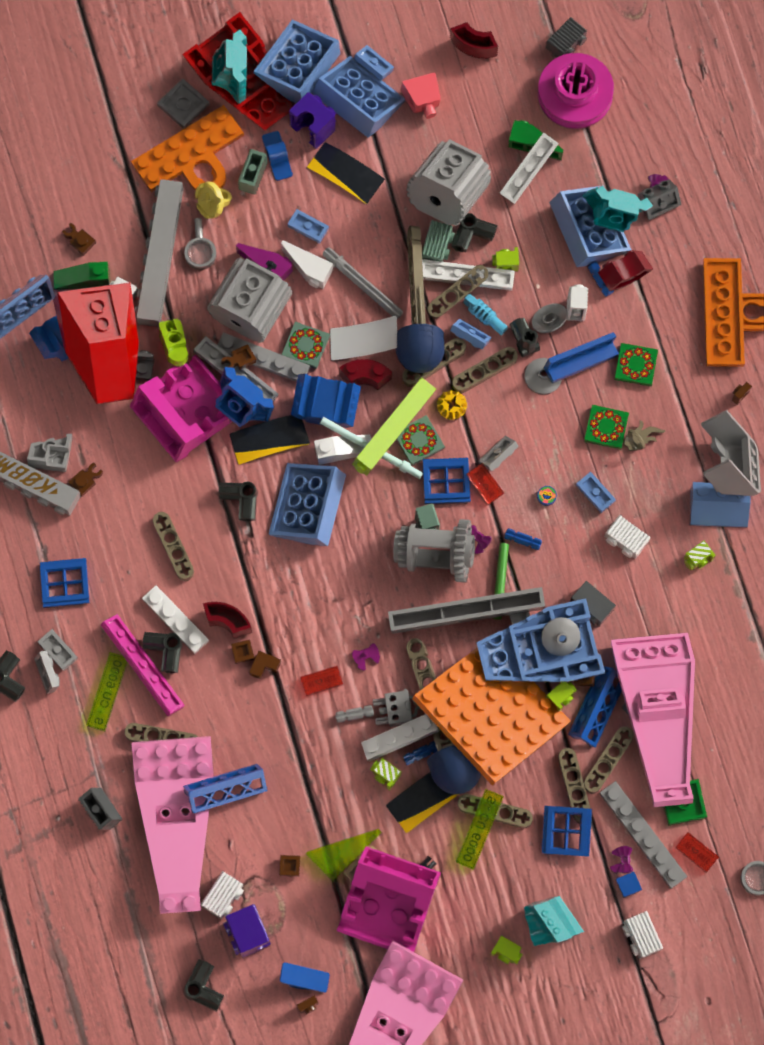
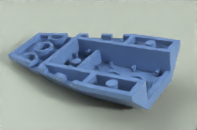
M586 599L547 607L535 615L533 614L502 631L478 641L477 647L485 680L570 682L605 674L601 655L598 654ZM559 617L572 620L580 631V642L577 648L565 656H556L549 653L543 646L541 639L545 625L552 619ZM564 635L559 637V641L565 640Z

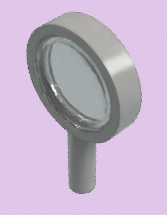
M195 218L196 238L188 242L184 254L186 262L192 268L203 270L209 268L215 262L216 248L209 239L203 238L202 219Z
M753 861L747 864L741 873V884L752 895H764L763 861Z

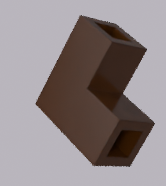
M258 651L249 674L261 679L265 669L277 673L281 659Z

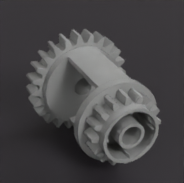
M460 519L458 526H454L453 531L419 529L417 523H411L410 526H401V530H396L394 538V562L398 563L400 568H407L410 572H414L416 567L450 569L456 582L466 583L469 568L473 566L475 553V537L471 535V521ZM419 547L450 549V551L419 549Z

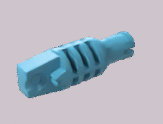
M471 294L464 298L463 303L468 307V311L479 319L480 322L491 326L500 335L506 332L508 326L496 317V312L481 299L477 300Z

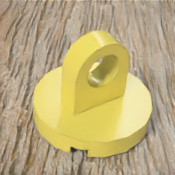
M214 182L201 183L195 193V199L198 198L197 209L207 219L217 218L221 215L223 207L229 205L232 195L227 190L219 188Z

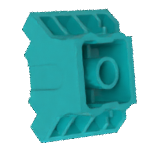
M238 30L233 34V40H224L212 57V85L228 90L238 104L246 99L247 37L241 30Z
M603 186L590 189L582 195L593 209L594 225L620 232L630 229V224L638 219L641 211H646L653 207L648 198L639 200L636 194L617 189L607 191Z
M560 896L524 906L525 918L528 922L533 946L565 941L572 938V936L584 932Z

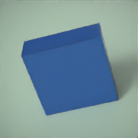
M635 872L616 879L623 898L642 891Z

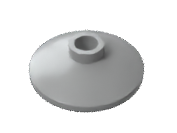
M557 303L542 307L533 316V328L540 333H550L557 330L567 320V309Z
M539 358L532 361L525 370L527 386L538 394L554 392L562 381L551 383L548 375L542 376L540 374L542 371H545L543 367L548 358Z
M559 617L552 619L543 628L541 635L542 644L553 655H568L577 648L580 642L579 628L568 618ZM564 635L565 640L559 641V637Z

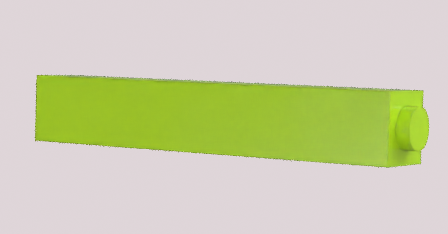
M421 377L354 460L352 465L359 473L366 476L370 473L435 392L436 388Z

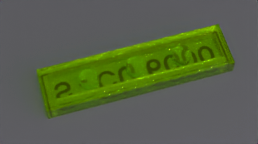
M109 653L86 724L87 727L106 732L128 663L123 655Z
M485 789L456 863L474 870L504 796Z

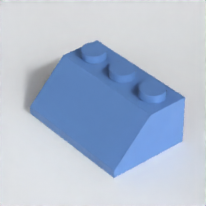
M693 482L690 488V525L748 527L751 496L721 494L715 491L711 483Z

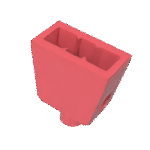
M435 72L402 81L400 90L414 113L424 111L426 119L435 117L436 112L434 108H437L440 103V93Z

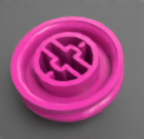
M569 53L552 60L544 68L538 86V100L545 115L554 123L572 129L586 128L599 122L609 111L614 93L613 78L607 67L595 57L582 53ZM575 78L580 79L578 94H572Z

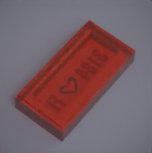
M483 463L466 474L488 505L504 494V491Z
M338 666L300 677L306 696L343 685Z
M689 832L675 847L706 873L719 858L718 855Z

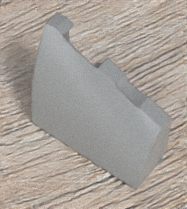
M66 434L65 438L58 440L50 438L45 442L32 443L27 457L28 466L34 469L66 472L71 451L72 434Z

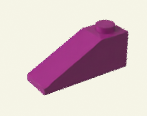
M240 243L236 245V252L245 260L247 258L264 268L268 267L266 265L268 260L273 261L277 267L276 269H271V271L279 275L283 281L293 272L292 262L286 256L282 257L278 253Z

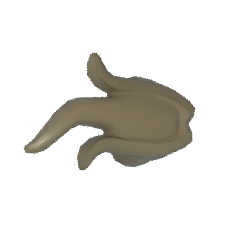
M639 420V427L628 431L624 445L628 446L629 451L642 450L649 441L657 442L654 437H647L650 433H664L665 430L656 427H648L642 430L644 424Z

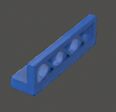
M612 332L548 358L543 368L551 383L618 357L619 353L613 343L616 338L615 333Z
M604 666L605 674L595 676V685L589 688L568 733L572 738L583 740L596 748L622 692L620 682H618L615 688L613 686V681L615 677L618 678L617 670L611 667ZM609 694L610 702L606 705L605 698ZM599 712H602V719L598 722L597 715ZM593 729L594 736L591 740L588 738L590 730Z
M258 764L183 786L184 793L189 798L193 814L267 791L264 771ZM260 778L261 787L256 789L249 787L253 780ZM235 785L243 786L239 794L234 795L231 793ZM221 790L225 792L220 800L212 798L216 791ZM199 796L206 798L203 805L195 806L194 798Z

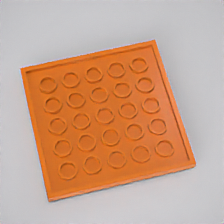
M478 647L416 693L412 698L492 786L571 722L562 711L557 710V706L546 698L547 695L533 681H486Z

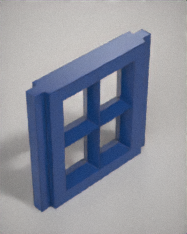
M468 458L423 459L425 504L471 502L470 478L467 475L469 474ZM462 468L463 478L448 479V469ZM444 469L445 479L430 480V470ZM463 482V492L449 493V483ZM430 483H445V493H431Z
M86 558L40 562L43 608L90 603ZM80 569V580H66L67 570ZM62 571L63 581L48 583V572ZM81 583L82 593L67 594V584ZM63 585L64 595L49 596V586Z
M544 806L542 853L589 857L592 809ZM555 813L566 814L565 829L554 828ZM570 814L581 815L580 830L569 829ZM554 832L565 833L564 848L553 847ZM569 833L580 834L579 849L568 848Z

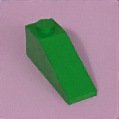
M514 120L508 147L530 152L543 133L527 121ZM558 145L550 155V158L562 160L564 150Z
M108 261L89 262L53 271L54 290L92 288L110 284Z

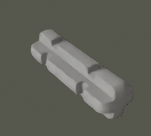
M372 705L364 706V708L349 709L346 712L339 711L336 712L335 716L337 723L345 722V720L361 719L363 716L371 717L374 715Z

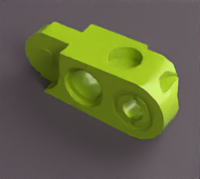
M179 319L160 321L159 337L168 362L174 366H183L188 360V352L181 321Z

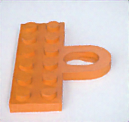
M222 105L131 161V164L151 192L155 191L156 185L159 186L160 179L171 181L181 174L184 175L191 187L196 191L199 184L205 183L203 179L198 178L194 173L195 166L200 163H206L211 166V174L213 175L211 182H214L219 188L223 189L226 183V172L215 153L243 137L244 132L227 108Z
M704 258L706 367H744V331H764V316L751 320L745 317L743 309L747 305L764 307V294L742 293L741 258Z

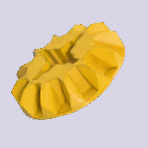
M450 390L443 392L438 398L437 409L444 418L455 420L465 414L467 401L465 396L459 391ZM455 399V405H457V407L453 406L452 409L448 411L449 404L447 402H452V400Z

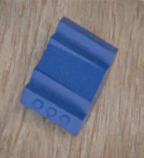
M57 315L45 321L42 326L34 327L29 332L44 359L57 357L61 362L68 359Z
M224 367L220 378L222 394L216 399L215 407L239 427L245 425L250 420L269 421L274 409L272 399L264 398L263 391L248 378L236 375L235 368Z
M306 373L298 374L291 415L312 424L322 425L320 422L325 417L341 427H353L361 386L355 383L347 384L341 380L325 379L320 376L312 377Z

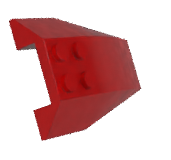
M241 12L226 21L223 28L200 45L195 44L182 54L205 85L264 131L286 116L293 107L290 100L286 99L254 74V70L265 57L267 51L263 40ZM238 30H241L247 37L246 99L238 104L228 90L212 85V57L224 40H233V34Z

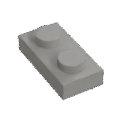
M504 436L479 460V463L482 467L493 471L508 456L512 455L519 446L516 441Z
M53 629L37 641L44 650H47L48 655L51 656L63 671L78 659Z
M47 650L41 651L34 660L46 693L50 694L59 687L60 680L54 672L51 656L48 655Z

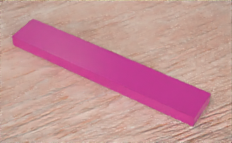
M118 614L103 621L101 627L165 714L170 716L183 709L185 706Z

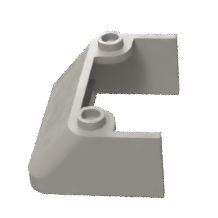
M727 410L702 422L701 426L712 437L711 448L715 454L718 453L721 458L720 464L703 472V475L710 481L715 491L726 495L755 496L761 492L759 454L755 441Z

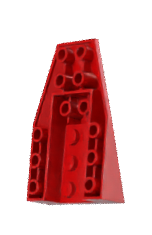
M131 283L58 292L53 299L65 353L95 403L98 405L134 399L139 339Z

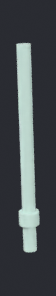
M325 417L320 422V424L363 448L369 443ZM387 452L382 457V459L398 467L403 473L407 472L418 479L423 475V472L410 466L409 462L401 461Z

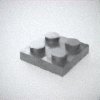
M182 79L157 102V105L185 129L209 106V101Z

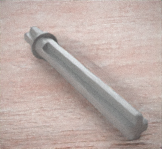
M330 247L324 250L323 256L333 263V268L336 267L391 316H397V319L402 316L403 311L348 264L342 255L339 256Z

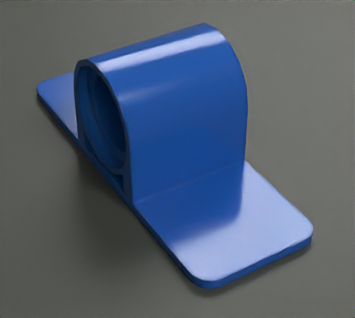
M279 131L262 135L275 180L279 181L292 177L293 173L288 161L287 149Z
M283 963L280 982L289 984V987L327 992L330 974L320 970Z

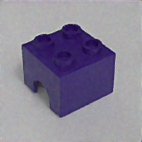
M308 92L289 110L290 127L296 132L303 127H309L308 130L311 131L310 135L312 136L309 143L316 149L336 130V112L330 106L326 107L322 104L321 98L316 94L312 95Z
M254 904L225 917L226 922L223 924L228 937L232 935L234 938L231 944L236 955L240 954L244 958L271 946L269 937Z

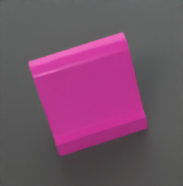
M194 355L189 363L183 366H174L167 370L162 378L159 379L156 376L138 386L134 399L130 404V408L175 462L187 457L190 451L233 422L215 407L216 399L222 394L220 383L197 355Z
M366 846L357 864L351 883L352 886L336 931L388 949L392 941L414 952L441 872Z

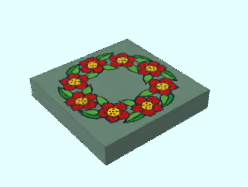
M295 322L282 355L317 369L330 334Z
M427 415L408 424L396 439L411 466L445 449L443 442Z

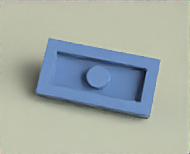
M368 45L355 54L354 59L381 81L393 72L394 66Z
M296 209L287 224L289 228L319 244L329 230L328 225Z
M458 319L450 330L458 338L465 339L472 346L483 349L491 339L489 335L461 319Z
M592 472L576 483L579 490L600 513L616 502V499Z

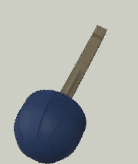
M409 226L407 231L412 325L405 326L397 331V348L395 350L404 368L414 373H426L440 364L444 356L445 346L443 330L435 325L426 324L421 231L419 226Z
M413 638L409 640L406 648L412 661V667L419 688L422 690L424 688L423 681L426 678H431L433 681L436 679L431 661L426 657L428 652L425 644L420 639ZM419 643L421 645L420 650L416 653L412 652L413 644ZM422 660L426 661V667L423 670H418L417 664ZM440 730L432 734L437 752L427 759L432 778L438 787L447 793H466L476 786L481 773L449 738L441 740L440 735L442 731Z

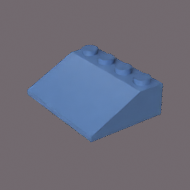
M292 19L256 67L254 74L286 99L297 103L308 92L312 94L318 79L328 72L339 57V40Z
M351 56L321 76L312 93L313 95H318L324 104L333 108L338 115L368 138L377 132L406 100Z
M596 187L560 191L549 202L576 267L589 266L594 262L599 263L631 251L624 232L594 225L593 209L582 195Z
M47 275L31 278L23 288L16 289L12 296L0 301V339L54 299L55 294L50 278Z
M287 463L269 535L310 545L328 546L346 474L336 466Z

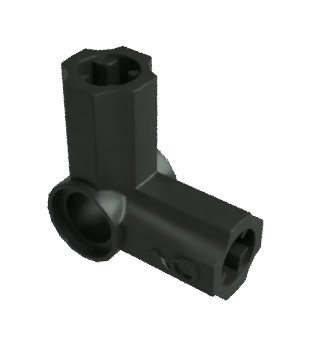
M467 213L460 222L451 247L461 253L467 252L473 235L492 241L498 225L478 219L472 213ZM471 222L473 225L468 227L464 223Z
M525 318L515 319L509 324L517 341L518 351L522 357L540 351L538 334L528 327Z
M249 481L243 483L220 482L219 499L239 500V520L245 522L255 521L258 496L255 485ZM247 488H252L253 493L251 495H244V491Z
M144 632L143 649L163 651L161 671L178 673L182 649L180 637L175 633ZM171 639H177L178 644L175 647L171 648L168 646V642Z
M6 650L0 658V677L2 678L0 681V692L16 702L22 696L25 687L10 678L9 675L20 659L12 652Z
M198 959L185 985L184 995L188 1000L195 1001L217 1012L224 995L205 986L214 966ZM190 986H196L199 989V993L197 995H190L187 989Z

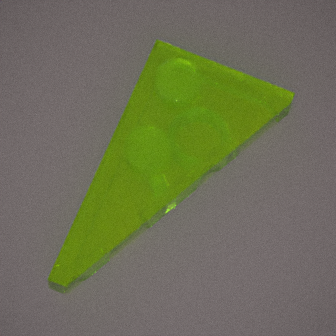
M379 829L310 850L306 855L333 882L364 851L365 847L371 845L382 832Z

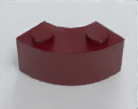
M468 22L450 28L452 43L464 54L482 59L493 58L498 55V45L491 31H477Z
M631 250L623 258L605 263L602 266L603 269L598 274L608 290L613 291L637 281L652 271L653 267L642 251Z
M358 359L340 366L339 376L347 384H366L379 390L392 379V371L380 362Z
M224 602L203 603L210 627H223L232 634L234 639L252 633L248 619L236 607Z

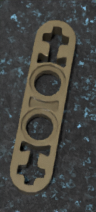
M483 265L475 266L429 304V314L434 318H439L486 281L489 275L487 268ZM477 269L480 271L484 270V278L478 277L475 280L478 283L474 285L472 279L468 276L471 274L474 277L477 274ZM464 280L471 283V288L468 291H463L460 288V283ZM449 292L456 294V300L453 303H449L445 299L446 294ZM440 298H442L444 303L449 306L445 309L443 305L440 308L439 314L436 312H431L433 310L432 305L435 304L436 306H438L439 304H441V302L439 301Z
M455 338L444 345V354L447 356V360L440 362L436 368L429 372L416 374L406 369L402 375L403 383L408 387H413L421 377L427 379L461 357L466 351L465 341ZM454 345H461V351H459L458 349L452 351L454 349ZM408 374H410L411 376L416 374L414 376V381H412L411 379L407 380Z
M512 347L504 348L456 375L452 383L453 390L464 393L511 367L517 361V351ZM506 353L509 355L513 354L512 360L509 358L503 360L506 357ZM494 361L498 364V368L491 370L488 368V363ZM478 370L482 373V377L475 379L471 375L472 372ZM459 380L460 382L466 381L464 387L457 386Z
M158 512L153 517L154 527L178 578L182 581H189L194 576L193 566L169 515L165 512ZM160 517H162L163 520L167 519L165 520V525L167 527V529L163 530L161 523H158ZM166 534H173L175 540L167 543L164 540ZM175 550H180L183 556L176 560L172 557V553ZM181 563H184L186 570H189V575L180 574L182 573Z
M138 723L128 724L125 728L126 738L131 742L150 741L147 735L151 731H156L159 734L157 740H167V737L171 734L176 735L178 739L181 736H184V738L198 737L192 733ZM136 728L137 732L143 733V729H146L144 740L141 739V735L135 734L134 737H131V733L128 732Z
M621 727L617 730L586 777L584 786L588 793L594 794L601 789L632 742L634 733L629 727ZM625 731L629 733L628 738L630 739H624L621 745L614 742V740L619 742L621 739L620 732L623 734ZM611 747L619 749L620 754L617 757L609 755L608 750ZM600 763H606L609 766L607 773H601L598 770ZM595 772L599 776V779L596 782V785L598 787H593L591 789L589 788L590 784L588 781L592 782L594 780L596 775L592 773Z
M570 748L562 749L559 753L558 761L570 807L579 808V806L574 807V805L585 802L582 808L590 809L576 753ZM565 753H568L569 756L572 755L570 765L575 764V767L564 769V767L568 766L566 759H562ZM570 771H574L578 775V779L574 782L567 779V773ZM575 790L581 791L583 794L582 799L574 800L572 792ZM573 815L574 820L580 823L581 816Z
M464 794L458 799L459 810L466 814L474 816L477 814L480 817L482 812L479 806L480 804L487 803L491 806V811L487 814L489 820L519 828H527L533 821L532 813L523 808L500 802L491 804L489 799L488 803L487 799L470 794ZM469 799V803L474 805L475 801H479L477 805L478 813L473 811V806L463 808L464 804L461 801ZM503 808L510 811V817L507 819L499 816V811ZM514 811H517L516 816L522 817L523 814H526V818L529 819V821H525V824H522L519 818H515V822L511 820ZM482 815L481 818L487 819V816Z

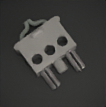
M407 689L386 693L385 698L373 699L372 701L373 706L385 704L387 706L379 708L380 715L388 714V717L376 718V725L389 723L390 727L400 726L413 720L420 707L417 706L415 713L412 715L410 699L413 696H409ZM395 717H399L397 721L393 720Z

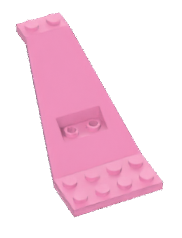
M688 633L611 640L617 675L649 785L653 806L692 804L693 794L690 786L695 659Z
M211 736L132 742L134 780L159 893L160 914L201 911L199 887L209 809L193 814L189 798L184 793L183 786L214 776ZM203 796L194 798L195 806L203 805L206 798ZM183 808H188V809H189V813H188V814H184V813L182 812V809H183ZM167 809L170 813L169 815H163L162 811Z
M392 941L373 977L349 1045H422L445 1016L463 979ZM380 1019H385L387 1024H382ZM398 1029H403L404 1034H399Z

